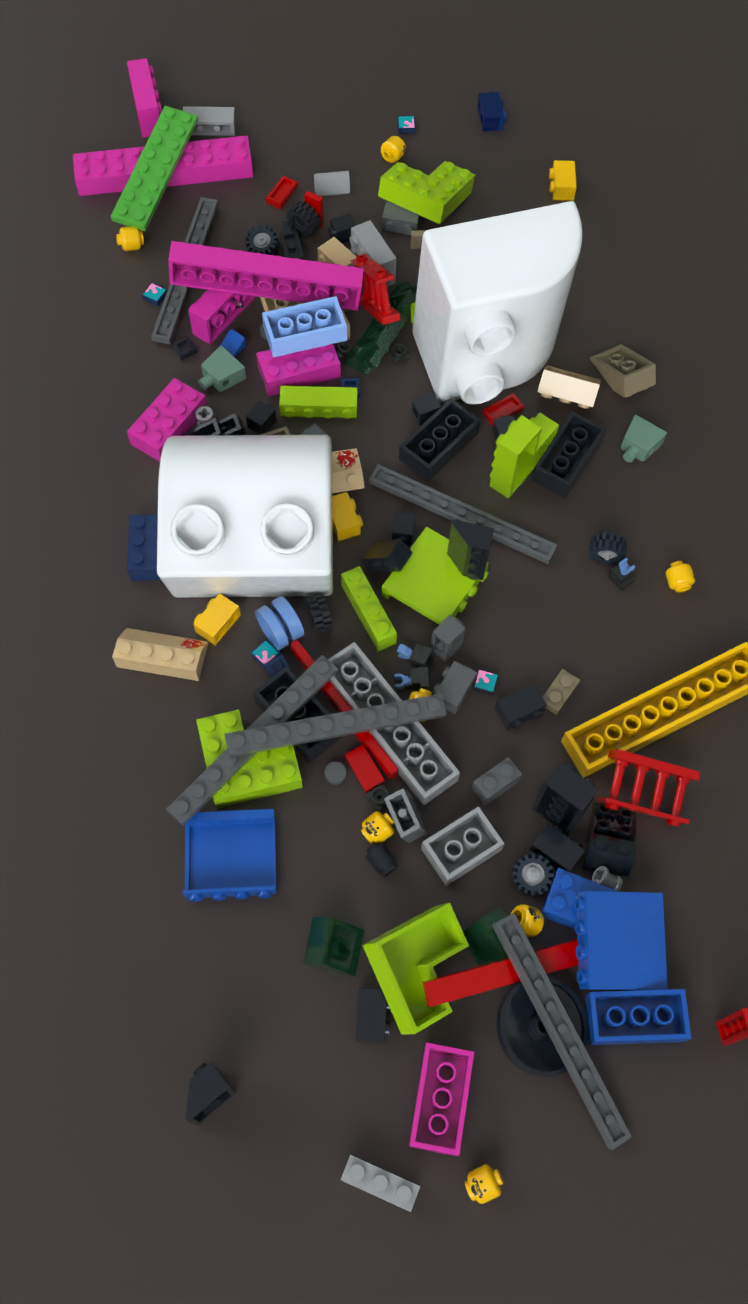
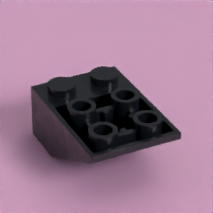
M593 801L585 847L584 867L596 870L600 866H605L610 873L629 877L635 861L636 812L618 807V811L604 807L605 803Z

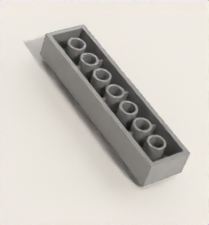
M355 642L328 659L338 668V672L329 681L352 710L402 701ZM420 722L369 731L397 767L399 776L423 806L458 782L460 772Z

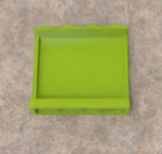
M426 527L410 548L413 553L402 570L392 572L382 585L381 596L386 599L393 596L440 625L449 615L455 619L458 612H463L469 596L473 597L477 592L479 582L486 580L489 574L487 571L489 563L487 562L483 580H472L462 576L447 554L449 539Z

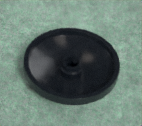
M548 977L586 1048L589 1028L583 1004L575 992L566 984ZM522 982L516 983L503 997L497 1013V1034L504 1053L517 1068L533 1076L551 1077L567 1072Z

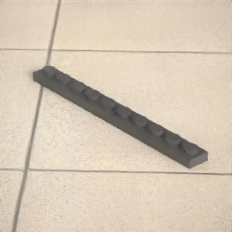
M200 197L185 243L205 246L218 208V200ZM169 285L151 336L152 341L171 344L190 287Z
M379 464L369 478L370 484L451 521L455 519L494 528L493 540L546 564H549L557 548L555 543Z
M321 655L246 730L288 722L338 672V668ZM226 749L166 808L167 812L184 826L256 753L229 757Z
M436 694L226 733L225 740L228 756L234 757L446 716V710L442 694Z
M512 913L492 924V927L609 1150H614L632 1136L516 915Z

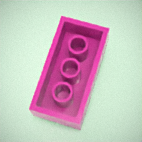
M147 58L127 61L142 137H150L162 112L158 90H156L155 77H153L152 65H148Z
M214 290L205 291L196 303H193L188 310L193 335L211 345L256 296ZM236 302L243 303V308H236Z
M333 344L274 358L270 349L256 353L258 369L268 397L280 394V386H310L341 377L340 361Z
M173 378L127 431L130 444L160 462L165 441L171 436H181V434L189 431L198 421L195 414L196 410L201 406H207L206 396L178 379Z
M426 1042L408 1147L456 1157L459 1156L474 1058L473 1051Z

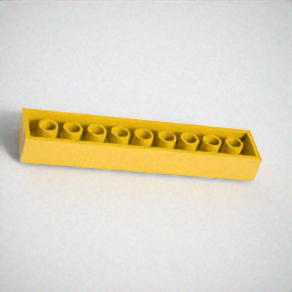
M745 642L565 732L561 743L582 777L585 778L614 763L615 760L608 758L610 749L634 753L747 695L748 643Z

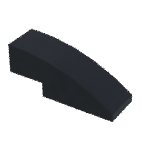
M234 413L220 421L214 418L181 434V436L247 435L242 420Z

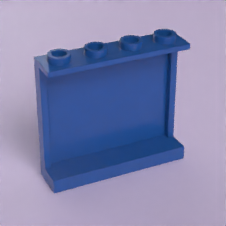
M274 809L197 812L185 824V890H183V895L186 899L198 902L202 901L203 898L212 897V900L220 901L230 896H235V899H248L251 895H258V898H270L272 894H277Z
M576 892L574 907L577 911L575 932L578 938L576 957L579 968L577 971L579 989L668 990L663 893Z

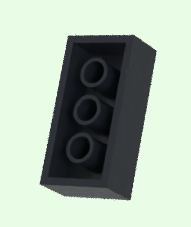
M451 398L399 446V460L428 482L479 434L481 420Z
M571 412L534 467L531 480L566 498L603 442L606 428Z
M286 666L253 692L255 703L265 712L298 678ZM313 696L288 722L329 715L330 713ZM343 736L294 746L310 763Z
M560 762L545 780L532 810L552 825L559 827L568 836L582 819L599 790L591 780L578 775L571 765Z

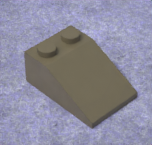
M622 344L590 357L591 362L612 390L624 398L656 385V364Z

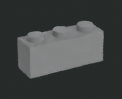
M183 106L184 112L198 116V122L192 135L235 136L236 117L234 107Z
M350 1155L341 1177V1181L409 1212L412 1211L420 1186Z

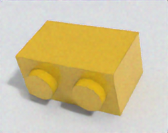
M554 160L553 168L549 169V179H552L549 191L552 192L553 200H574L576 192L575 161Z
M347 492L332 496V524L337 541L361 535V526H363L361 516L356 515L355 501L353 498H349Z
M219 593L216 598H212L209 601L205 611L196 616L193 624L195 632L216 646L241 616L240 608L237 604Z

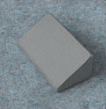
M349 171L314 174L315 194L319 196L349 194Z

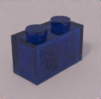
M499 92L479 93L477 108L482 132L503 130V123L506 122V112L503 111L504 103L503 99H500Z

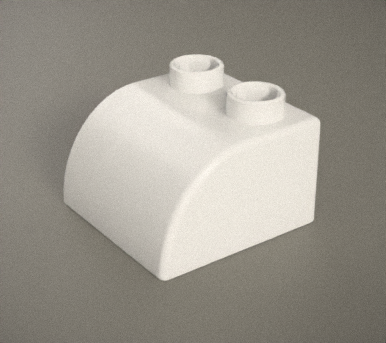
M569 201L429 229L423 233L412 333L436 398H439L441 403L447 402L451 398L453 400L462 399L468 404L487 402L496 397L503 389L527 382L545 366L555 345L582 245V223L575 202Z
M207 435L169 437L164 443L159 467L157 574L170 593L177 598L216 597L219 593L224 597L315 596L318 594L330 596L333 593L331 438L328 435Z

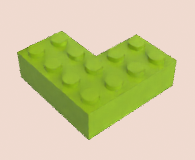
M444 161L428 176L420 170H415L404 163L397 162L381 176L378 196L441 224L471 194L476 174L455 166L452 162Z
M539 413L535 418L532 417L530 420L523 415L517 421L513 420L508 427V431L505 434H501L496 441L497 448L493 454L495 459L491 465L493 469L489 476L491 478L489 486L509 499L534 470V467L556 436L559 424L542 413Z
M239 709L196 719L206 767L208 768L227 749L226 733L244 730ZM287 746L257 752L213 796L216 808L219 809L303 788L294 747Z
M450 903L436 905L362 945L401 1035L416 1034L453 1012L449 1002L428 1007L422 983L438 978L433 966L469 946Z

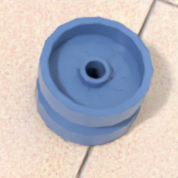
M282 596L271 601V609L264 605L255 611L256 619L272 646L278 651L288 646V638L295 641L305 634L297 614Z

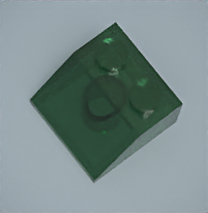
M501 906L483 916L463 931L469 944L467 948L478 966L509 958L492 927V924L507 916Z
M313 917L303 963L317 969L355 976L364 930L334 917Z

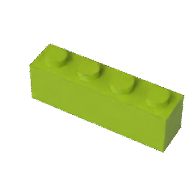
M280 386V416L357 418V388Z
M358 566L342 573L341 586L377 652L395 645L397 632L361 567Z

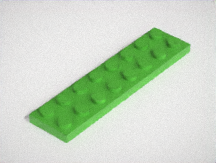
M164 106L111 214L113 222L146 231L198 122L197 115Z

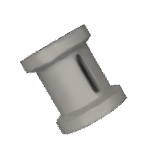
M207 406L199 407L195 413L198 426L212 420L213 417L212 409Z
M605 866L598 867L592 875L593 882L619 891L623 884V879L618 875L611 874Z

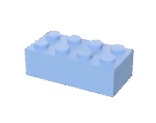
M337 296L262 313L263 328L273 358L347 341V325Z

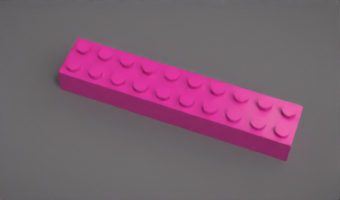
M248 136L188 142L167 187L252 178L253 170ZM145 146L73 154L74 177L79 196L122 192Z
M171 241L168 259L171 285L299 303L337 296L340 308L358 311L364 268Z

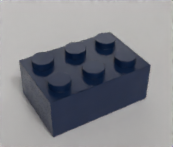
M158 514L129 515L127 571L131 581L161 580L157 574Z

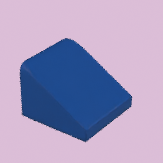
M231 329L220 346H223L235 358L246 347L245 337Z

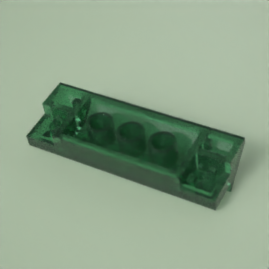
M408 281L394 286L389 293V302L400 313V320L382 325L373 317L344 359V365L369 375L371 370L380 364V359L389 351V346L398 337V332L407 324V319L411 315V304L416 302L417 285L411 286Z

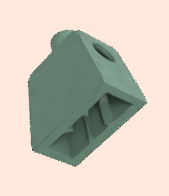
M219 346L202 363L201 368L204 377L198 380V383L204 390L213 385L219 392H222L246 379L245 367L223 346Z
M635 414L621 445V449L625 451L623 459L630 463L635 458L645 461L662 446L667 432Z

